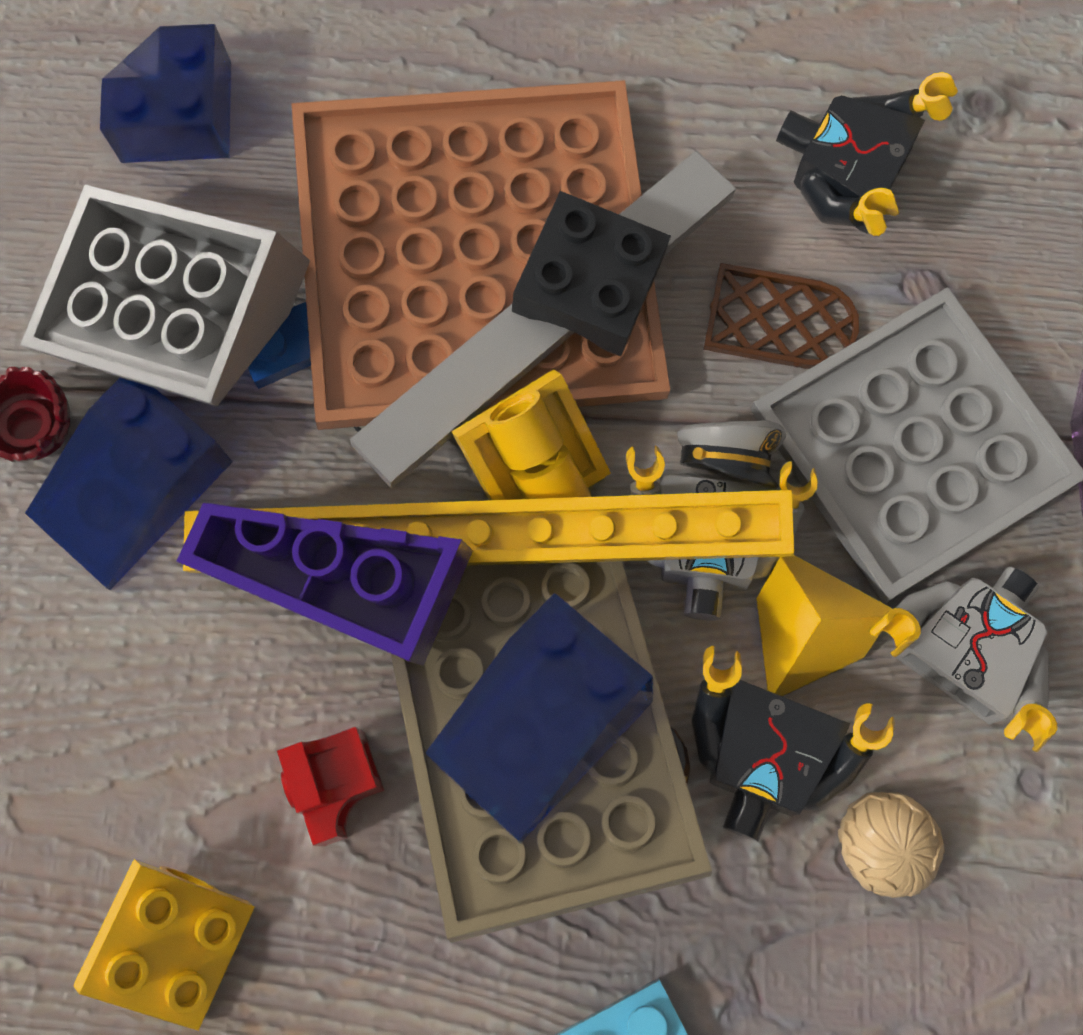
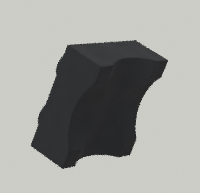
M560 191L513 292L511 312L531 320H539L563 327L585 337L608 352L622 356L647 294L663 261L671 235Z

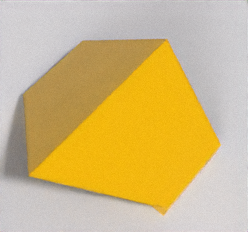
M795 555L780 557L756 598L767 690L784 696L863 659L882 632L880 631L873 637L869 632L871 627L893 608Z

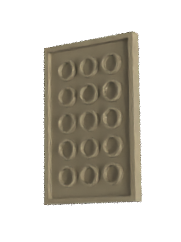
M623 562L467 565L424 666L391 654L446 936L449 942L453 943L710 877L712 869Z

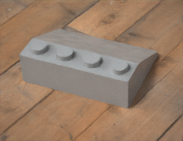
M84 185L20 345L36 352L217 407L289 316L310 260L276 231Z

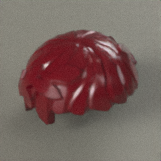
M9 367L6 369V374L0 377V459L11 462L43 459L58 450L68 436L70 428L69 403L56 380L44 370L34 371L30 367Z

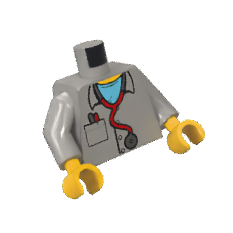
M656 445L654 449L656 455L655 462L647 469H639L634 465L635 450L633 446L626 453L629 474L636 480L630 485V495L771 491L777 489L757 484L664 474V458L661 450ZM789 461L780 470L781 490H792L793 533L795 538L805 509L801 501L808 500L814 495L818 479L816 470L813 468L810 473V480L805 486L794 487L787 482V478L792 469V461ZM780 557L647 561L655 567L661 568L662 581L687 585L684 611L686 617L697 620L716 621L721 619L723 591H746L752 579L768 576Z
M1007 567L993 588L975 577H972L961 586L952 582H941L907 595L896 608L890 610L871 627L869 632L873 637L880 631L887 632L892 636L896 644V648L890 652L892 656L989 725L1009 718L1012 712H1014L1013 719L1004 729V735L1007 738L1013 740L1021 730H1025L1034 741L1032 750L1039 752L1056 733V719L1048 710L1049 652L1043 645L1047 635V627L1024 610L1039 588L1038 583L1025 572Z

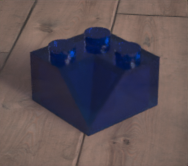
M216 25L159 26L123 61L102 78L100 130L121 163L229 158L231 60Z

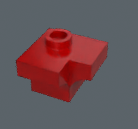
M357 727L322 739L299 742L277 750L283 769L281 781L285 795L291 807L295 808L296 813L303 814L313 846H327L348 838L346 823L352 808L362 799L385 791L366 733Z

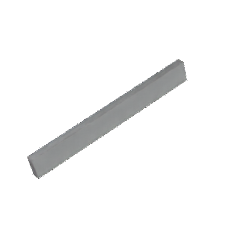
M696 150L619 215L671 235L666 255L733 198L736 188ZM511 304L350 438L351 446L392 489L453 437L451 431L479 415L573 335L574 332L551 323L531 320L511 312Z

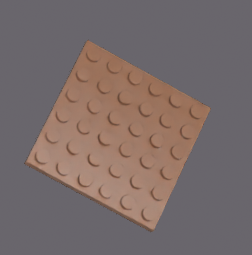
M625 80L291 103L303 255L310 260L304 277L317 429L366 426L509 307L513 302V292L560 191L617 214H620L642 196ZM653 281L622 356L608 352L585 337L574 333L482 412L553 369L562 374L578 407L667 399L670 393V385L655 282Z

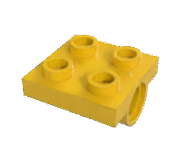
M554 369L451 431L489 500L591 497L588 488L611 474L562 374Z
M134 859L73 986L80 995L199 1031L255 906L247 900L220 891L211 884L182 871L166 866L157 868Z

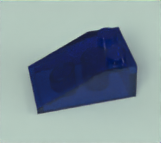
M120 377L88 409L25 514L103 586L111 590L233 461L211 436L156 388Z
M554 593L509 638L425 753L520 844L653 702V675Z

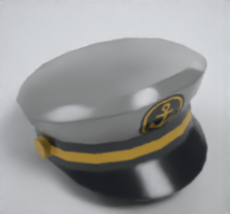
M765 420L687 425L677 432L678 442L682 447L680 465L723 472L759 485L778 488L779 485L769 473L771 456L781 447L787 433L782 425Z

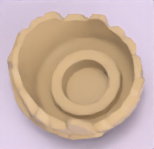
M899 792L866 793L848 805L847 813L842 817L840 823L841 828L838 829V838L840 843H842L841 853L845 864L852 876L860 882V885L867 891H873L874 894L891 898L912 897L920 894L921 890L926 889L932 883V880L935 879L943 860V854L945 853L941 829L930 812L916 802L914 798Z

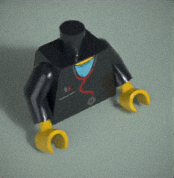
M944 72L934 73L922 82L919 89L889 95L853 98L842 95L836 96L820 123L792 110L788 113L776 142L803 154L794 184L801 190V194L819 221L825 224L856 227L860 231L873 236H880L886 231L887 226L883 215L897 216L900 213L894 194L890 189L925 122L920 117L927 110L932 119L942 121L947 119L953 110L948 97L955 96L958 90L951 75Z
M714 646L706 648L704 652L703 675L705 679L700 684L691 723L699 762L707 770L711 771L710 783L734 793L723 824V828L730 832L759 842L770 809L789 816L800 815L803 809L818 810L853 783L873 755V750L884 748L891 742L895 725L893 716L888 720L887 726L879 731L870 730L864 725L863 722L867 720L872 710V704L870 703L863 704L858 708L854 720L853 733L847 734L850 723L740 680L742 662L739 651L735 653L734 664L726 670H719L712 665Z

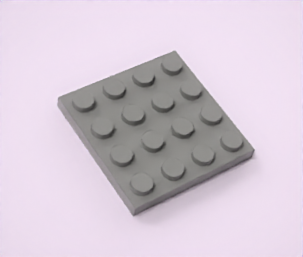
M948 287L754 401L751 407V411L758 421L776 422L785 429L787 436L778 451L786 462L792 461L791 470L802 486L809 482L810 473L815 468L818 484L811 499L884 604L1083 481V468Z

